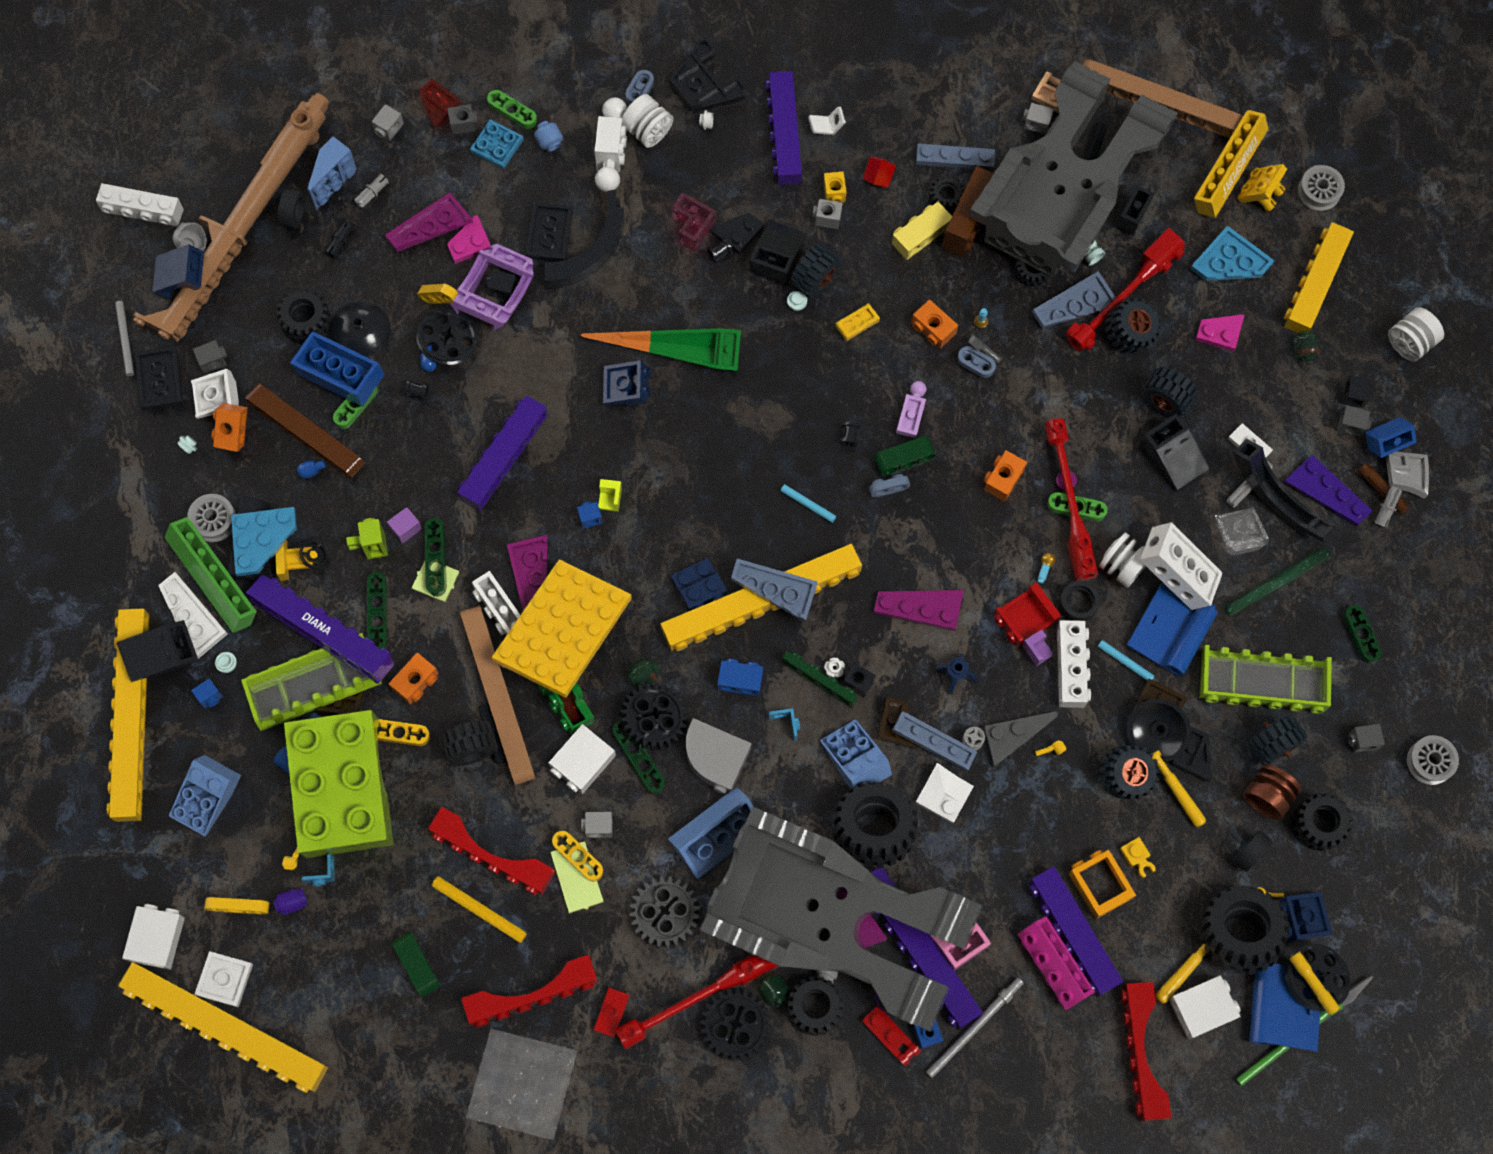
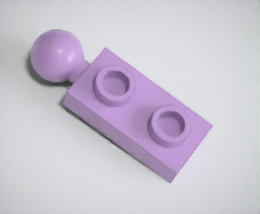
M916 381L911 385L910 391L912 395L906 394L896 431L897 434L913 438L917 436L926 399L920 398L926 393V385L921 381Z

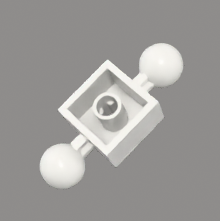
M620 98L608 99L603 105L604 117L598 116L595 159L598 172L595 175V183L604 192L615 190L619 186L620 176L618 172H620L621 165L625 163L624 148H626L627 136L626 126L622 124V117L627 110V106Z

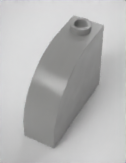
M693 718L686 735V754L692 770L702 781L713 786L716 792L725 794L732 791L750 753L752 743Z

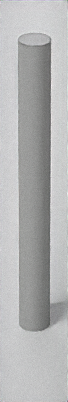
M117 301L115 306L126 376H133L134 370L123 301Z

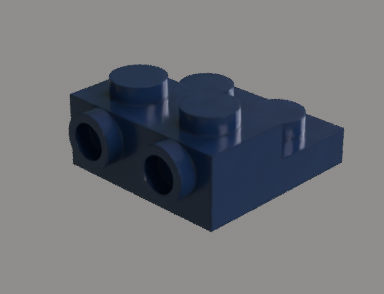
M641 360L604 366L603 404L606 406L624 403L627 406L647 404V398L651 394L650 388L647 385V379L651 377L649 367Z
M709 558L671 575V579L688 611L727 595V590L720 576L715 572Z
M1321 892L1286 896L1278 899L1282 905L1281 910H1285L1287 913V921L1290 925L1287 943L1333 935Z

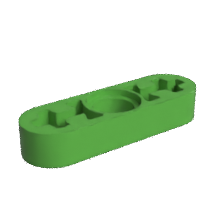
M493 90L488 94L487 100L491 109L524 129H532L536 126L537 118L533 110L499 90ZM498 98H500V102H499V101L493 102V99H496V100H497ZM510 106L517 107L515 113H509L507 109ZM524 117L527 118V119H528L529 117H531V121H530V120H527V121L525 122Z
M378 387L375 388L363 407L353 408L350 406L351 401L345 399L333 415L336 426L340 429L349 428L376 396ZM340 416H341V417H345V416H346L347 421L342 420V421L340 422L339 417H340Z
M1053 493L1047 502L1048 509L1053 513L1071 516L1069 506L1065 509L1067 502L1066 494ZM1075 496L1076 502L1083 506V510L1079 512L1081 519L1099 522L1105 518L1108 511L1105 503ZM1055 499H1059V503H1061L1059 507L1055 506ZM1087 505H1090L1088 513H1085ZM1096 507L1100 508L1099 515H1096V512L1094 511Z

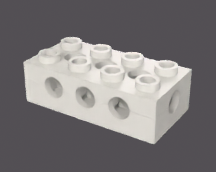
M1172 522L1152 527L1140 561L1191 610L1211 606L1222 572Z

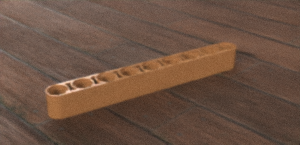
M1085 60L1082 64L1098 72V74L1110 78L1106 94L1131 103L1138 101L1142 94L1150 98V100L1178 112L1176 119L1221 136L1231 138L1243 118L1239 113L1096 61Z
M479 605L461 611L463 624L514 784L518 785L536 779L500 666L492 660L495 650L481 607Z

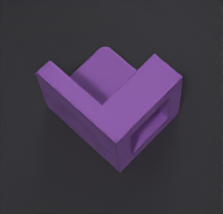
M408 508L403 509L387 521L389 528L402 544L422 529L420 522Z
M1043 630L1026 639L1022 645L1036 666L1053 656V652L1045 643L1047 636Z

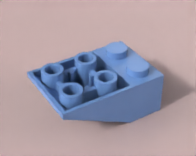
M332 137L319 150L309 182L308 192L315 209L324 205L329 197L338 191L342 184L348 178H351L357 170L351 150L335 137Z
M856 719L820 740V743L850 789L855 786L860 788L862 783L869 782V785H873L874 782H881L892 775L888 759Z
M206 755L194 759L169 817L201 835L207 836L231 798L241 775Z

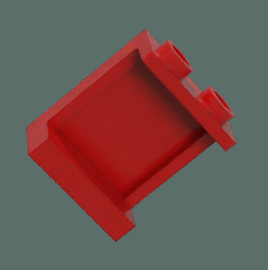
M1037 582L1031 585L1028 591L1001 608H996L993 614L996 624L1004 628L1007 639L1011 644H1015L1017 648L1023 645L1024 641L1040 630L1044 631L1057 623L1061 617V614Z

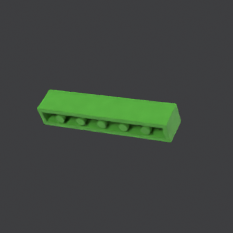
M186 517L170 523L165 535L166 541L230 630L234 633L251 626L257 613L190 519Z

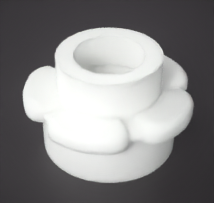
M705 110L704 114H700L699 123L700 126H703L704 130L706 128L712 129L713 113H708L707 110Z
M831 658L830 661L825 663L824 669L827 675L838 678L843 675L845 664L843 661H839L838 658Z

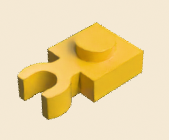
M1140 837L1120 848L1130 867L1138 866V874L1142 879L1146 877L1143 871L1144 868H1149L1151 873L1156 871L1155 866L1146 860L1151 855Z

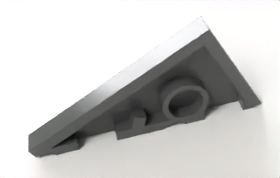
M1057 712L984 726L993 767L999 765L1001 761L1057 718Z

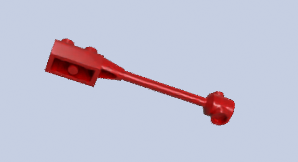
M1168 228L1143 253L1140 263L1143 265L1142 268L1111 303L1089 325L1085 323L1079 325L1075 322L1068 329L1066 335L1068 336L1069 344L1077 351H1083L1084 349L1089 351L1096 343L1094 340L1096 337L1094 330L1107 318L1111 310L1120 305L1141 283L1155 274H1159L1161 271L1166 273L1173 265L1171 261L1174 258L1178 261L1184 255V241Z
M1062 418L1052 419L1045 423L1046 438L1050 445L1056 446L1070 510V538L1067 545L1075 581L1096 579L1098 570L1090 534H1088L1081 516H1079L1064 444L1069 440L1065 420Z
M752 954L732 965L715 983L644 1022L633 1019L615 1029L624 1048L627 1049L644 1040L646 1030L711 994L740 984L745 986L780 966Z

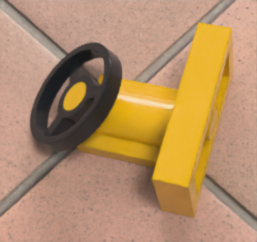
M285 540L283 546L276 553V574L280 581L289 580L288 570L318 569L322 567L328 559L327 550L323 544L315 540L305 542L300 548L288 549L287 540ZM309 543L316 544L314 549L312 547H304ZM319 547L321 548L324 554V560L322 564H320L318 560Z

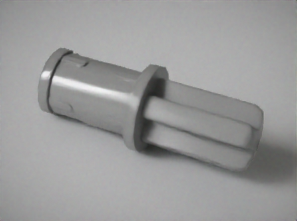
M379 174L370 185L367 184L365 186V189L354 200L357 206L363 208L389 184L387 178L379 183L384 178V175Z
M1395 486L1390 488L1384 504H1380L1382 507L1374 523L1384 527L1388 526L1393 512L1397 510L1395 506L1402 493L1400 488Z

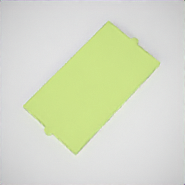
M585 841L580 842L579 844L587 850ZM567 844L565 846L568 849V851L565 852L566 854H568L569 850L572 848ZM557 850L552 851V859L569 913L581 909L588 910L591 906L603 903L598 882L588 881ZM575 851L572 854V860L575 862H580L584 858L582 851ZM588 858L586 864L580 868L583 869L586 866L590 871L588 875H595L594 869L588 864L591 861Z

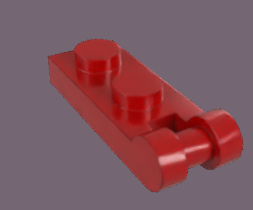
M878 1006L861 1021L904 1067L910 1063L909 1060L914 1055L917 1056L921 1052L884 1011L879 1010ZM902 1044L908 1048L903 1054L898 1050Z

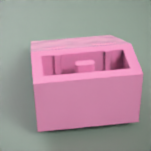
M975 923V928L966 950L930 935L953 970H956L991 945V942L977 923Z

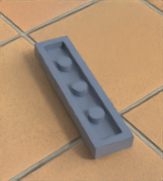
M931 144L917 145L916 165L975 169L977 166L985 170H994L995 149Z
M904 711L900 713L892 729L894 733L965 771L969 770L977 754L976 750Z

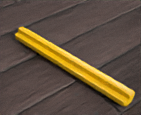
M436 877L433 881V888L517 942L521 943L525 939V931L441 877Z

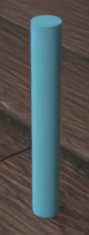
M783 485L782 493L831 523L835 521L836 515L787 485Z
M1102 640L1098 645L1101 650L1148 681V679L1152 680L1154 678L1153 674Z

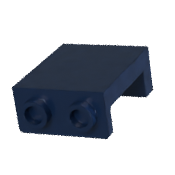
M188 244L156 256L152 292L165 299L171 298L172 290L184 286L194 290L200 289L204 251Z

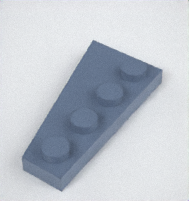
M1098 271L1033 309L1032 313L1040 326L1045 328L1101 312L1111 303L1115 296Z
M741 559L736 560L731 576L733 582L806 623L817 587V581Z

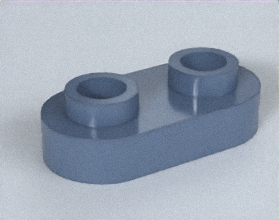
M638 71L628 86L626 101L630 105L636 100L633 98L634 96L640 97L643 94H649L652 89L654 77L650 71Z
M971 346L963 347L959 351L958 362L964 368L982 378H988L994 374L996 364L991 357ZM964 357H970L971 360L967 361ZM982 367H987L988 370L984 371Z
M899 474L889 480L878 479L873 481L869 490L872 497H880L906 490L911 485L907 476Z

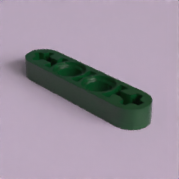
M431 518L425 523L424 527L426 588L432 596L439 597L445 593L447 588L445 527L440 519ZM435 524L439 527L436 528L437 537H434V533L431 530ZM433 543L441 545L437 552L430 551ZM433 563H441V568L438 571H431L430 568ZM434 577H437V582L441 585L437 587V590H434L432 587L435 586Z
M374 572L367 578V638L375 642V632L379 633V639L382 643H379L378 648L386 649L388 644L387 580L382 573ZM376 578H379L381 581V583L378 584V589L380 592H376V587L374 583H372L376 581ZM376 597L383 599V603L379 607H374L371 604L372 600ZM374 618H382L383 624L380 627L372 626L371 623Z
M617 721L613 726L615 739L648 792L660 794L665 788L663 776L645 747L642 749L640 741L637 743L639 745L637 753L631 754L627 751L628 745L634 743L635 738H630L623 744L622 741H625V737L622 733H617L619 732L618 728L620 726L624 728L626 724H620V721ZM641 761L650 763L648 771L642 772L639 770L638 765ZM653 771L656 772L652 774L654 780L656 782L659 780L661 781L659 783L658 789H656L655 787H650L652 785V782L649 778V775Z

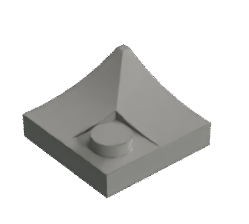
M1396 451L1385 456L1390 488L1395 486L1421 498L1428 496V455Z

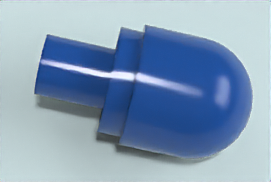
M432 345L428 346V350L432 351ZM421 353L420 362L422 369L426 372L434 371L437 363Z
M308 460L298 465L297 473L301 478H310L316 476L319 473L318 470L326 468L324 460L318 462Z

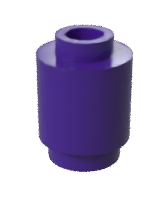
M295 888L277 894V899L273 900L276 912H281L282 915L301 910L303 906L308 905L303 888L299 890Z

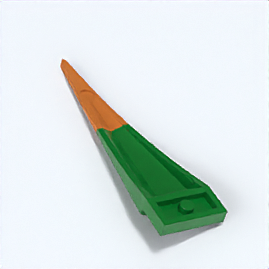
M711 328L581 334L585 338L716 369L738 370L741 330Z

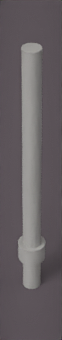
M1017 977L1006 989L1003 988L997 994L999 997L926 1071L929 1077L933 1078L1004 1003H1009L1013 998L1012 995L1024 984L1020 978Z

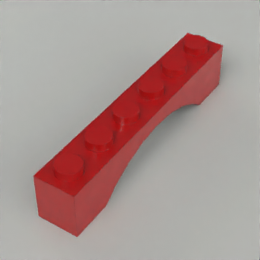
M443 807L440 808L428 828L432 834L431 838L437 842L442 843L445 841L451 844L449 848L461 854L463 851L469 854L468 858L473 862L487 864L488 870L497 875L499 872L507 876L505 879L515 885L518 882L526 886L524 890L536 896L537 893L543 895L555 875L553 868L537 859L509 860L488 853L469 836L461 817Z
M586 955L568 961L553 981L530 994L504 997L481 991L461 999L469 1024L480 1028L488 1025V1021L494 1018L500 1021L510 1017L509 1013L529 1011L532 1005L538 1003L540 1006L547 1005L552 1002V998L558 996L561 999L570 997L575 990H590L595 987L594 984L598 983L590 956Z
M1153 982L1126 984L1123 986V990L1120 991L1121 1002L1125 1003L1126 1012L1123 1013L1124 1024L1128 1026L1129 1035H1126L1127 1047L1131 1048L1132 1057L1129 1058V1065L1131 1071H1134L1135 1080L1132 1081L1134 1094H1137L1138 1103H1135L1136 1115L1140 1117L1141 1122L1167 1120L1172 1118L1169 1095L1160 1087L1152 1075L1144 1048L1146 1024L1150 1013L1156 1005Z

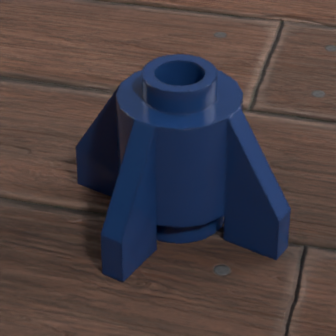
M962 653L959 654L958 658L952 659L947 664L936 665L935 668L937 672L946 673V678L951 682L948 692L950 695L953 694L956 684H960L964 680L975 683L977 680V676L969 670V665L963 659L964 654Z

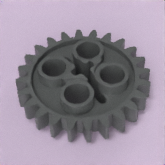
M661 876L660 882L657 883L652 878V885L644 882L645 890L637 889L640 896L632 897L636 904H630V908L635 910V912L630 913L629 916L636 918L631 922V925L639 926L635 933L643 932L642 941L648 937L649 945L657 941V946L660 948L662 942H665L666 947L669 948L670 942L673 941L675 946H678L677 939L680 938L683 942H686L685 934L693 935L690 927L697 928V924L693 920H700V916L694 914V912L700 911V907L694 906L698 902V898H691L694 890L686 891L688 884L681 887L680 879L676 883H672V876H670L668 882H665L663 876ZM660 892H667L670 895L669 899L665 902L659 901L657 896ZM674 897H678V900L669 908L670 915L664 914L658 924L652 927L651 925L661 916L660 909H667ZM681 905L686 908V913L679 916L674 913V909ZM649 908L656 912L655 916L650 919L645 918L643 915L644 911ZM665 922L672 925L671 931L667 933L660 930L661 924Z

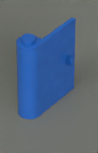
M1161 583L1126 646L1170 673L1182 677L1218 613L1216 607L1211 604V606L1191 610L1174 592Z
M1275 964L1272 967L1268 965L1267 970L1263 972L1256 970L1253 982L1249 1042L1258 1045H1279L1318 1052L1320 1011L1310 1010L1302 1006L1292 996L1285 980L1286 965ZM1294 967L1293 975L1296 978L1301 979L1302 976ZM1316 975V977L1320 980L1323 975ZM1303 988V996L1310 1000L1312 997L1310 990Z

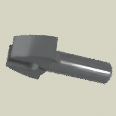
M975 335L968 339V342L974 348L991 357L996 364L1001 361V357L986 346L981 339Z

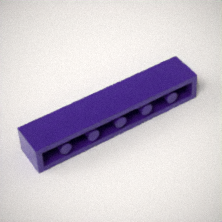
M793 71L769 72V80H766V92H770V97H767V107L772 112V114H769V126H773V131H770V141L775 146V148H772V160H776V166H773V176L777 178L778 185L801 184L802 170Z
M527 395L523 400L518 401L515 406V412L512 416L506 418L503 429L494 435L493 443L489 449L486 448L482 452L481 460L477 465L474 464L467 480H463L458 487L460 500L481 512L548 416L546 406Z
M1055 867L1032 878L1029 882L1031 894L1034 898L1038 897L1042 904L1040 908L1043 914L1050 917L1053 922L1052 926L1063 939L1066 948L1095 991L1093 994L1099 997L1123 983L1122 978Z

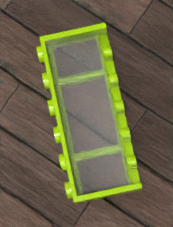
M360 633L359 636L365 639L363 634ZM324 649L313 650L304 656L290 659L286 663L272 666L268 670L251 674L241 680L255 723L260 731L311 712L317 707L326 706L337 700L379 685Z
M1205 645L1201 650L1199 699H1205L1209 703L1226 701L1229 705L1246 703L1250 707L1266 705L1270 709L1286 707L1290 708L1291 711L1306 709L1311 710L1312 713H1324L1331 706L1332 657H1327L1324 661H1313V656L1293 659L1292 654H1284L1282 657H1273L1271 652L1253 655L1247 649L1242 650L1240 653L1229 652L1227 647H1222L1219 651L1209 650L1210 645Z

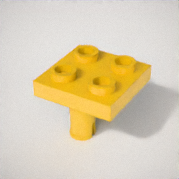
M1284 164L1254 169L1246 184L1241 188L1237 199L1241 203L1258 201L1266 211H1271L1276 205V202L1271 198L1272 193L1275 197H1278L1285 191V187L1280 183V180L1287 171V168Z

